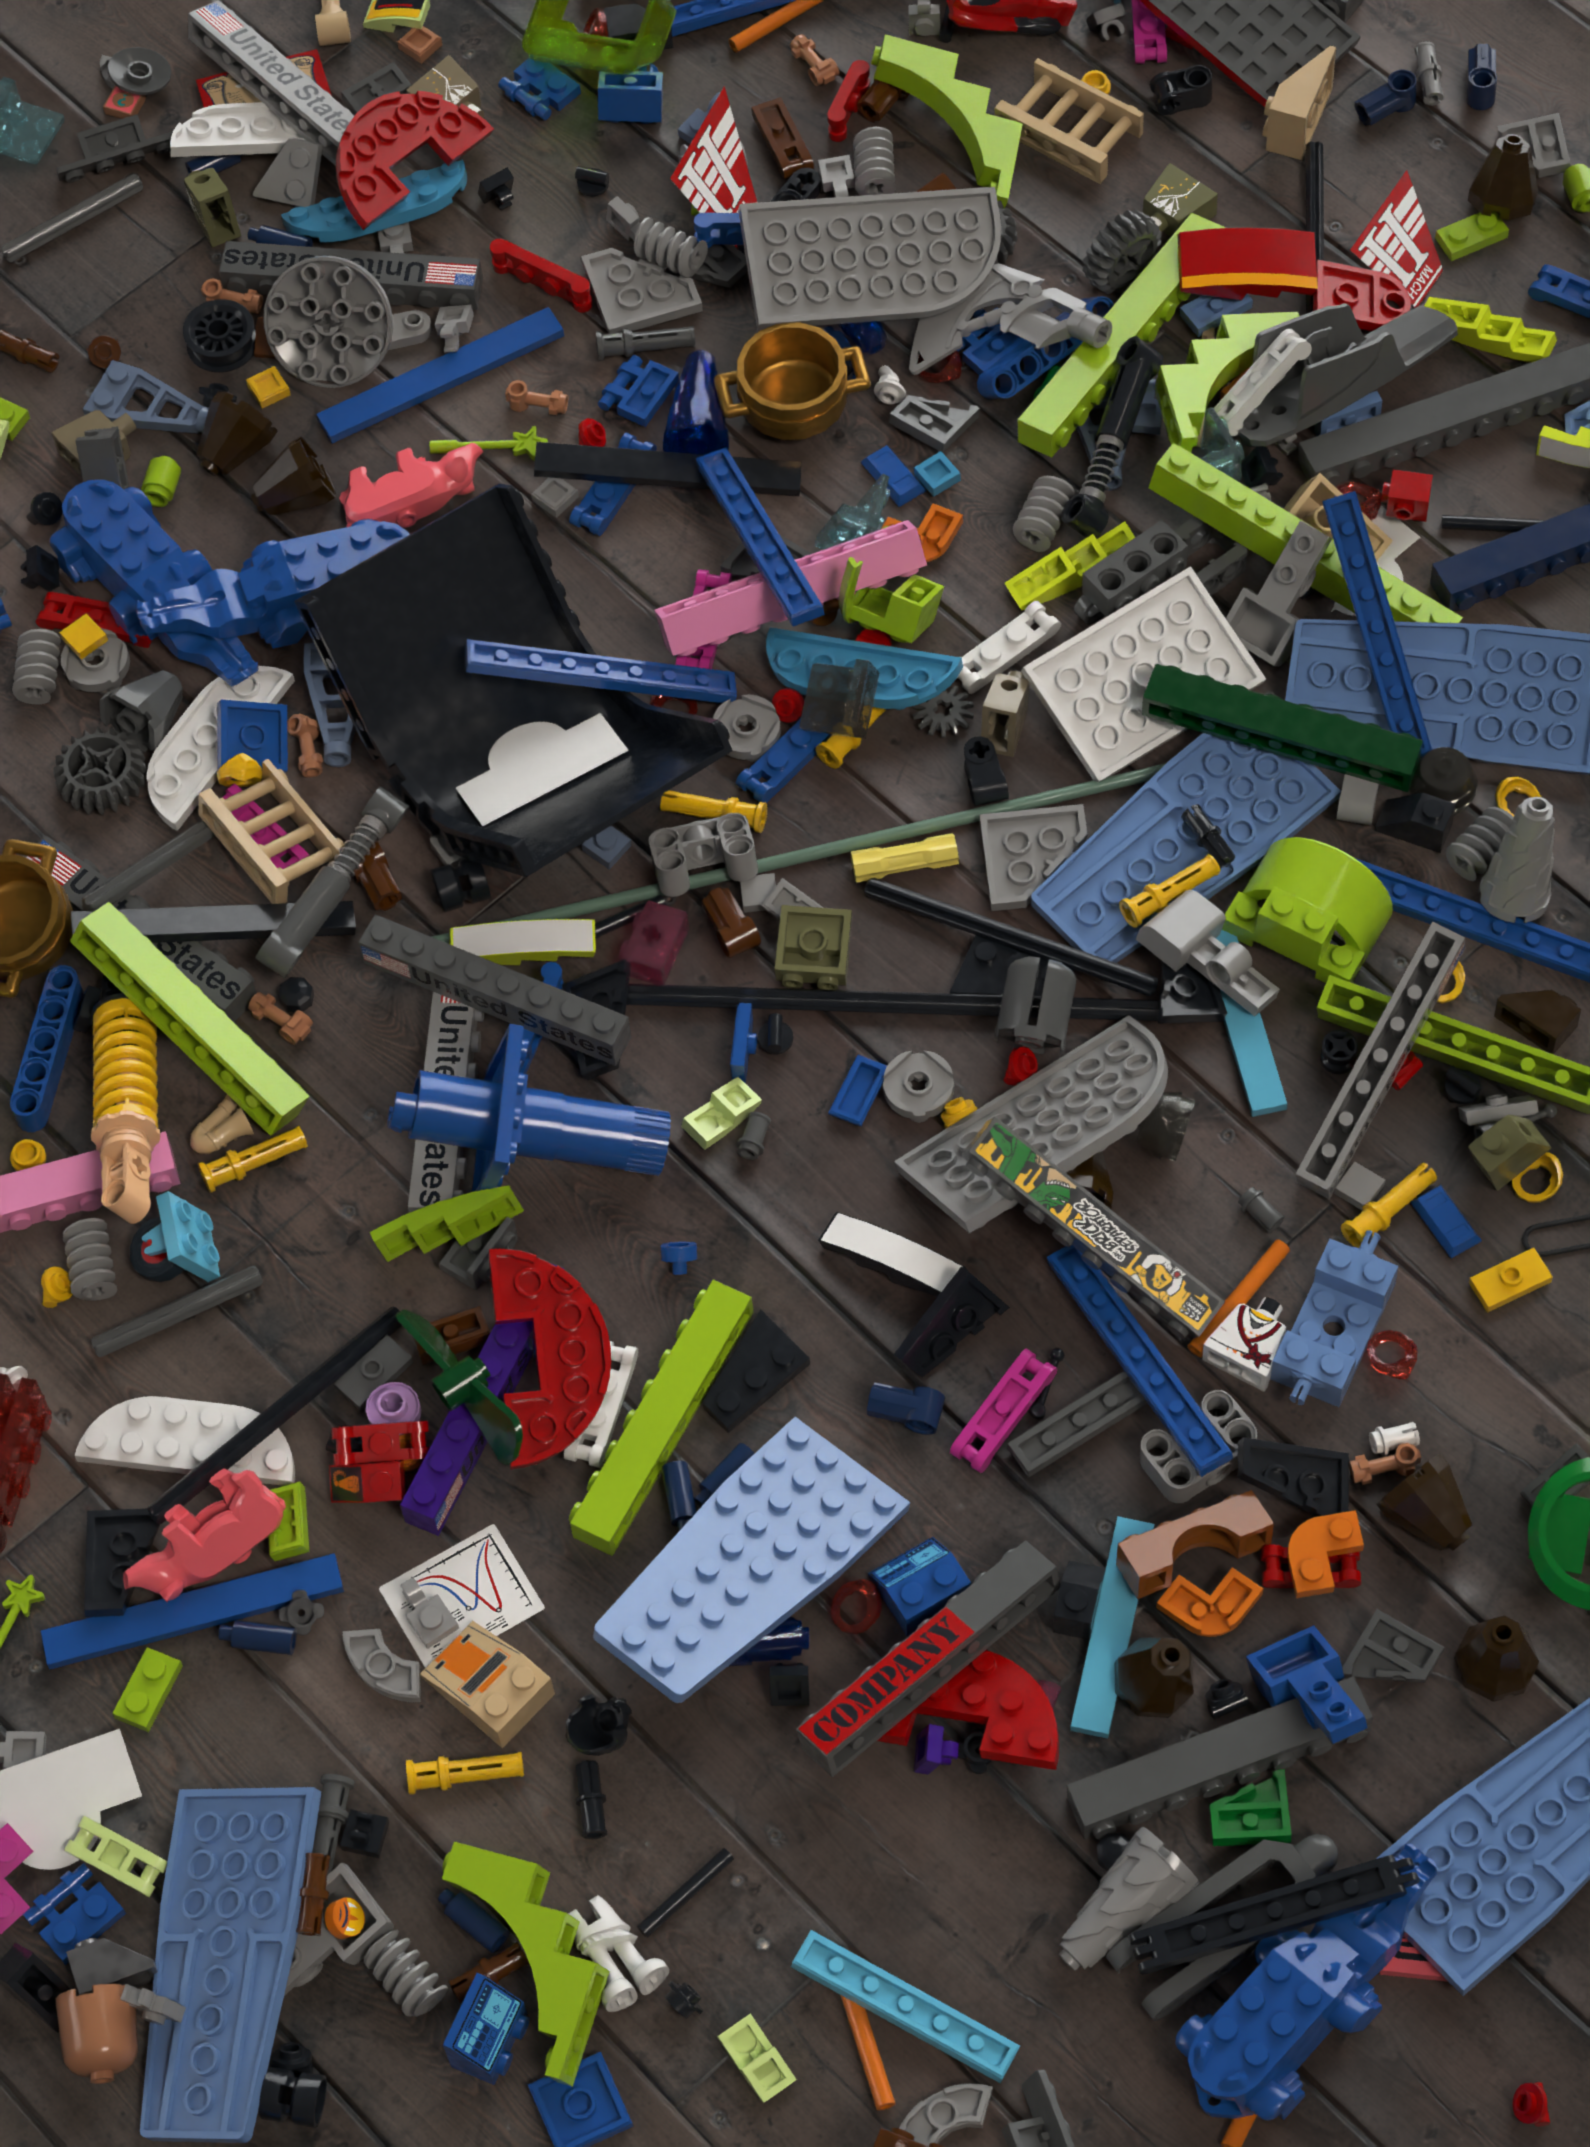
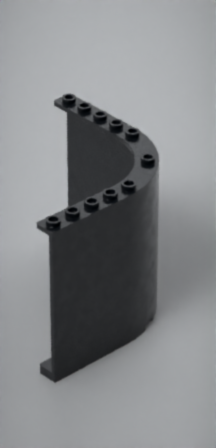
M497 484L300 597L294 603L363 744L373 761L380 758L392 777L387 783L397 797L409 805L408 811L431 836L434 837L440 834L446 840V848L454 854L470 861L528 877L733 750L728 741L730 734L721 721L655 707L643 702L631 692L466 672L465 645L467 639L596 655L579 628L580 621L577 615L569 608L564 598L566 597L565 588L552 572V560L549 554L541 548L537 539V527L527 517L523 509L524 499L521 493L512 485ZM601 713L629 750L484 826L481 825L456 789V787L489 771L488 756L495 742L508 731L528 723L549 722L560 726L566 731Z

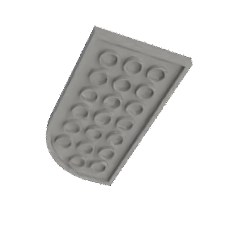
M995 187L740 204L738 209L757 330L781 323L801 322L817 326L922 318L944 313L964 303L983 284L996 261L1001 242V219Z
M1128 1015L895 1160L894 1163L897 1171L968 1233H971L1019 1203L1015 1199L1010 1201L1000 1195L995 1189L996 1183L986 1175L982 1178L974 1174L966 1166L967 1160L961 1156L983 1125L991 1118L997 1117L1066 1173L1069 1170H1073L1077 1165L1096 1153L1102 1152L1126 1134L1134 1132L1138 1125L1158 1104L1168 1079L1167 1061L1160 1042L1146 1027Z

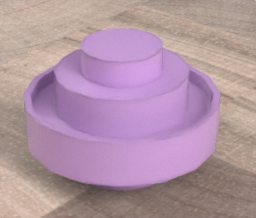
M389 1382L380 1385L372 1391L367 1399L366 1413L370 1424L419 1421L421 1405L417 1393L410 1386L400 1382Z

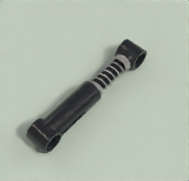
M1133 336L1125 341L1118 351L1116 359L1120 368L1095 437L1097 440V450L1093 452L1094 458L1090 461L1091 466L1088 467V474L1085 475L1086 481L1082 484L1083 488H1081L1079 494L1069 499L1062 511V521L1086 538L1092 534L1095 537L1100 535L1108 523L1109 514L1104 509L1106 498L1104 491L1109 489L1107 483L1112 481L1109 476L1114 474L1112 468L1117 466L1115 460L1120 458L1119 453L1127 448L1149 381L1156 376L1160 365L1163 364V355L1137 336Z

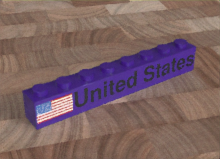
M532 1321L495 1324L478 1356L491 1375L486 1379L489 1385L487 1388L502 1402L503 1394L514 1392L534 1354L535 1344ZM464 1403L453 1411H449L400 1504L405 1523L437 1536L441 1533L488 1442Z

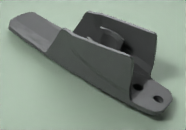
M1343 303L1335 306H1326L1259 332L1255 339L1253 364L1280 333L1286 329H1292L1298 333L1300 338L1310 343L1312 350L1309 357L1304 360H1298L1291 367L1285 377L1265 396L1262 403L1243 421V428L1237 430L1238 435L1241 437V442L1248 447L1268 446L1341 411L1393 380L1456 337L1458 333L1455 321L1438 310L1419 305L1363 336L1351 307Z

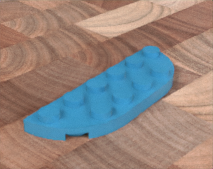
M455 161L450 166L444 163L440 167L430 170H418L410 176L400 178L399 180L410 191L407 198L364 230L353 218L342 196L325 198L320 203L307 207H295L289 212L281 214L283 225L291 233L319 238L320 242H336L357 238L429 216L451 204L455 193L459 189L460 191L465 189L467 172L464 161Z
M772 627L769 628L766 639V651L771 669L777 679L786 687L809 697L875 708L902 710L906 707L924 703L950 687L963 668L961 657Z

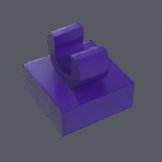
M929 1724L916 1736L914 1772L929 1775L940 1764L950 1765L951 1759L958 1758L959 1743L943 1741L944 1727Z

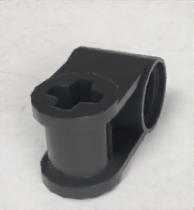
M1194 65L1176 71L1159 73L1151 79L1149 84L1151 91L1157 96L1156 107L1162 115H1172L1184 110L1202 108L1207 106L1212 100V72L1203 65Z
M982 736L969 739L964 746V770L968 779L973 805L980 806L1009 799L1006 778L1000 767L992 741Z

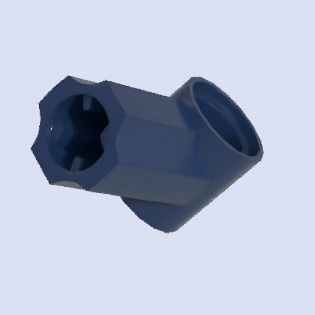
M1477 44L1468 51L1466 100L1471 108L1486 110L1494 105L1496 98V50L1492 49L1489 44Z
M1405 69L1396 70L1390 74L1386 84L1355 101V110L1365 126H1371L1395 111L1406 112L1414 107L1417 83L1414 73Z
M874 1382L869 1394L867 1415L904 1423L905 1427L913 1432L932 1435L937 1431L945 1396L940 1391L930 1387L922 1386L916 1387L914 1390H908Z

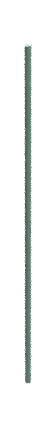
M1166 763L1109 776L1099 783L1096 780L758 859L757 874L979 822L980 814L1029 810L1148 782ZM726 867L690 875L689 890L732 879L728 876ZM658 883L495 922L569 919L649 900L660 894L662 896L666 895L661 893ZM449 933L432 936L437 940L450 944Z

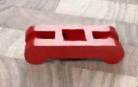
M856 60L851 64L828 110V135L834 142H842L847 138L846 124L852 112L856 113L858 111L857 102L861 99V95H864L870 88V79L868 78L870 66L864 60Z
M428 1420L331 1428L332 1439H336L337 1453L333 1454L334 1465L424 1459L430 1449V1446H426L425 1432H429ZM410 1433L411 1447L400 1448L399 1434ZM362 1437L363 1451L352 1452L351 1438Z
M1274 1544L1263 1546L1261 1548V1560L1265 1562L1266 1571L1262 1573V1585L1267 1588H1294L1291 1573L1281 1570V1564L1288 1563V1547ZM1360 1551L1328 1557L1329 1564L1342 1563V1570L1340 1572H1332L1335 1588H1355L1362 1584L1361 1571L1357 1570Z

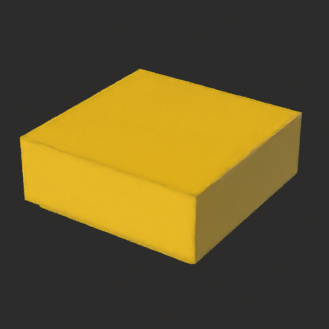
M275 366L246 379L247 387L262 409L291 395L288 385Z
M87 614L59 632L61 639L81 660L108 641L106 633Z

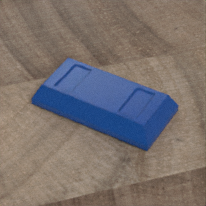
M888 445L861 461L865 469L898 507L926 492L924 486Z
M857 1055L828 1114L862 1126L884 1082V1073L887 1065Z
M1441 1184L1410 1202L1451 1259L1482 1242Z

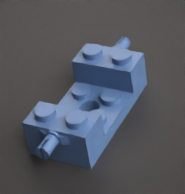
M1367 1230L1359 1248L1350 1247L1333 1239H1329L1315 1269L1312 1287L1291 1331H1286L1272 1361L1270 1379L1294 1389L1289 1397L1293 1403H1296L1298 1398L1297 1404L1304 1405L1307 1395L1340 1407L1396 1284L1399 1266L1380 1259L1373 1254L1381 1238L1376 1232L1372 1237L1373 1231ZM1329 1322H1337L1343 1327L1344 1331L1340 1335L1332 1336L1327 1334L1323 1327Z

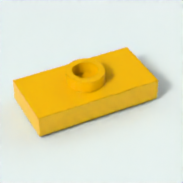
M1533 1247L1470 1277L1469 1284L1488 1313L1551 1283L1553 1276Z

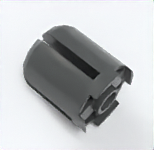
M1028 956L1015 960L1007 970L994 1040L998 1042V1038L1001 1036L1014 1041L1013 1048L1027 1047L1037 1054H1044L1045 1047H1060V1054L1063 1053L1076 987L1075 974L1061 962L1049 959L1037 1025L1033 1026L1029 1025L1038 980L1040 957Z

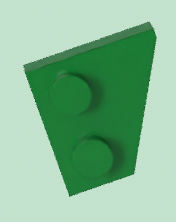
M1285 1769L1274 1771L1272 1778L1256 1786L1251 1783L1239 1789L1235 1795L1225 1796L1210 1804L1213 1846L1256 1845L1263 1840L1291 1843L1292 1835Z

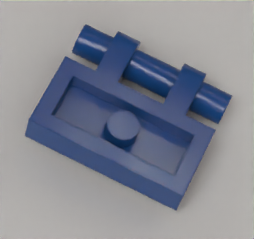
M534 53L513 71L515 81L503 77L498 83V87L505 92L507 98L513 102H520L525 106V110L529 114L539 116L543 120H547L552 113L551 109L548 108L550 105L560 111L581 94L580 84L537 53ZM531 91L535 95L531 96L528 92Z
M1000 324L992 327L987 326L971 332L968 337H962L963 347L952 354H956L961 349H964L962 361L978 375H981L983 371L1023 343L1025 339L1011 332L1004 333L1000 331ZM984 332L987 333V334H986L984 337H982L980 340L977 338V337H979L981 334H983Z
M632 355L628 362H623L618 368V375L615 380L605 386L598 406L608 411L613 404L619 403L617 405V414L646 427L679 382V373L652 360L642 369L640 368L643 363L642 359ZM634 381L629 390L625 389L628 383Z
M84 1863L72 1873L68 1870L60 1877L61 1882L45 1896L40 1894L32 1901L34 1905L23 1914L31 1926L35 1925L43 1917L49 1921L50 1924L40 1931L39 1935L65 1965L69 1963L67 1951L75 1949V1945L83 1940L97 1939L126 1914L122 1906L100 1881L88 1892L82 1884L93 1874ZM72 1893L77 1901L62 1914H59L54 1908Z

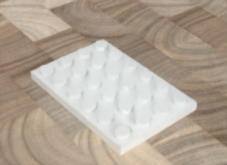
M1191 566L1027 664L1021 670L1092 779L1098 783L1188 729L1142 715L1143 695L1155 664L1176 666L1184 672L1198 676L1207 675L1215 681L1229 685H1241L1250 691L1266 680Z

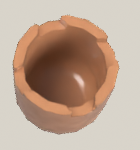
M98 1984L92 1986L93 1993L76 1996V1989H71L56 1997L60 2043L64 2063L72 2073L90 2078V2083L104 2084L114 2081V2075L124 2072L133 2064L137 2057L136 2008L120 2000L125 1985Z

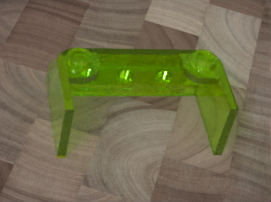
M537 0L522 40V47L534 61L622 75L629 74L656 62L660 58L677 11L670 0H649L636 40L631 41L579 33L572 22L562 20L569 0Z

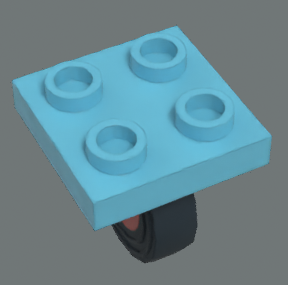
M169 1191L156 1196L160 1217L150 1219L135 1233L130 1245V1261L133 1268L144 1278L156 1282L172 1280L181 1274L184 1269L207 1282L220 1277L218 1267L220 1257L218 1250L214 1246L211 1232L213 1230V1222L208 1213Z

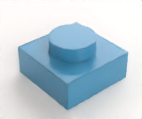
M941 451L914 467V475L933 497L961 481V473Z

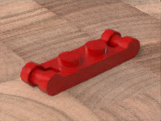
M495 239L490 243V254L493 257L492 266L496 273L505 274L509 272L524 283L534 284L542 288L549 295L559 296L573 303V307L577 312L585 313L592 308L590 283L586 278L507 240Z
M57 592L46 593L43 601L44 610L40 611L36 618V624L40 628L63 630L87 614L100 628L111 630L120 640L132 643L129 635L120 625L119 627L117 626L109 609V602ZM137 634L135 636L138 642L132 643L134 646L150 647L152 640L149 639L148 635L139 636Z

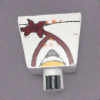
M1269 1297L1263 1298L1257 1310L1245 1304H1238L1204 1343L1202 1360L1265 1392L1271 1378L1272 1361L1286 1332V1326L1277 1321L1283 1307L1276 1300Z

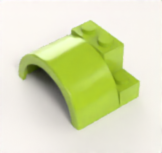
M1289 837L1280 839L1269 847L1243 892L1238 891L1226 911V920L1222 930L1237 936L1238 941L1252 947L1253 943L1257 942L1315 970V978L1324 983L1327 982L1329 975L1353 983L1389 921L1393 906L1391 897L1382 882L1372 871L1351 855L1317 840ZM1266 899L1262 908H1260L1257 904L1258 900ZM1335 930L1346 943L1345 945L1330 944Z

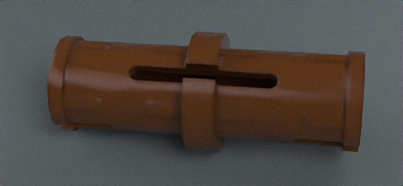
M4 329L0 330L1 351L16 357L20 363L27 364L28 362L49 373H52L57 368L59 362L53 360V358L58 360V353L38 346L36 341L30 338L22 339Z
M306 1853L303 1888H300L299 1895L301 1896V1905L296 1932L307 1936H320L324 1901H328L329 1892L326 1891V1881L331 1856L321 1853Z
M515 1942L514 1945L488 1960L485 1957L478 1960L479 1965L453 1980H449L448 1983L461 2004L476 1973L482 1974L500 1985L499 1980L529 1965V1962L518 1942Z

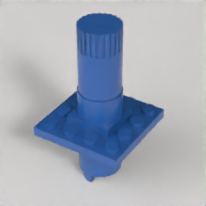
M509 1024L485 1072L484 1080L419 1070L412 1094L396 1092L394 1107L390 1106L388 1110L387 1127L399 1133L408 1131L409 1139L476 1149L471 1192L501 1187L503 1177L508 1175L510 1164H514L516 1155L549 1161L561 1160L659 1176L666 1160L671 1127L670 1113L668 1111L567 1096L560 1092L527 1087L528 1075L519 1073L521 1061H525L527 1056L528 1040L523 1039L524 1026Z

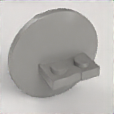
M315 256L294 264L275 281L269 291L264 307V329L271 351L288 372L308 384L336 388L351 385L362 380L379 366L391 344L393 314L384 289L365 268L341 257ZM316 381H331L335 382L336 384H325Z

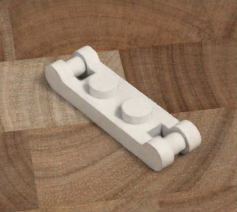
M1286 329L1281 332L1213 408L1210 415L1211 420L1229 436L1238 435L1237 430L1243 428V421L1262 403L1265 396L1285 377L1291 367L1298 360H1304L1309 357L1312 350L1310 343L1300 338L1299 334L1292 329Z
M1039 601L1032 602L1021 615L961 657L963 668L957 678L962 682V687L969 694L977 692L992 681L996 674L1003 673L1059 631L1061 622L1056 617L1047 615L1045 613L1046 608ZM1036 622L1040 627L1034 631L1030 626ZM974 667L978 672H971L970 670Z
M610 1341L611 1360L620 1362L619 1371L611 1369L607 1391L595 1418L584 1433L564 1450V1459L574 1462L577 1459L589 1461L590 1466L601 1468L604 1462L605 1454L609 1447L638 1357V1348L628 1345L625 1348L614 1346L612 1341ZM587 1439L595 1441V1444L591 1447L583 1445V1441Z

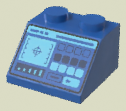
M934 1537L929 1538L868 1573V1577L906 1636L915 1632L922 1621L932 1618L943 1609L950 1598L960 1595L972 1585L952 1552Z
M476 1973L443 2043V2047L452 2068L495 2085L499 2075L505 2076L513 2059V2053H510L516 2038L521 2040L524 2037L530 2018L527 2017L528 2013L522 2000L479 1973Z

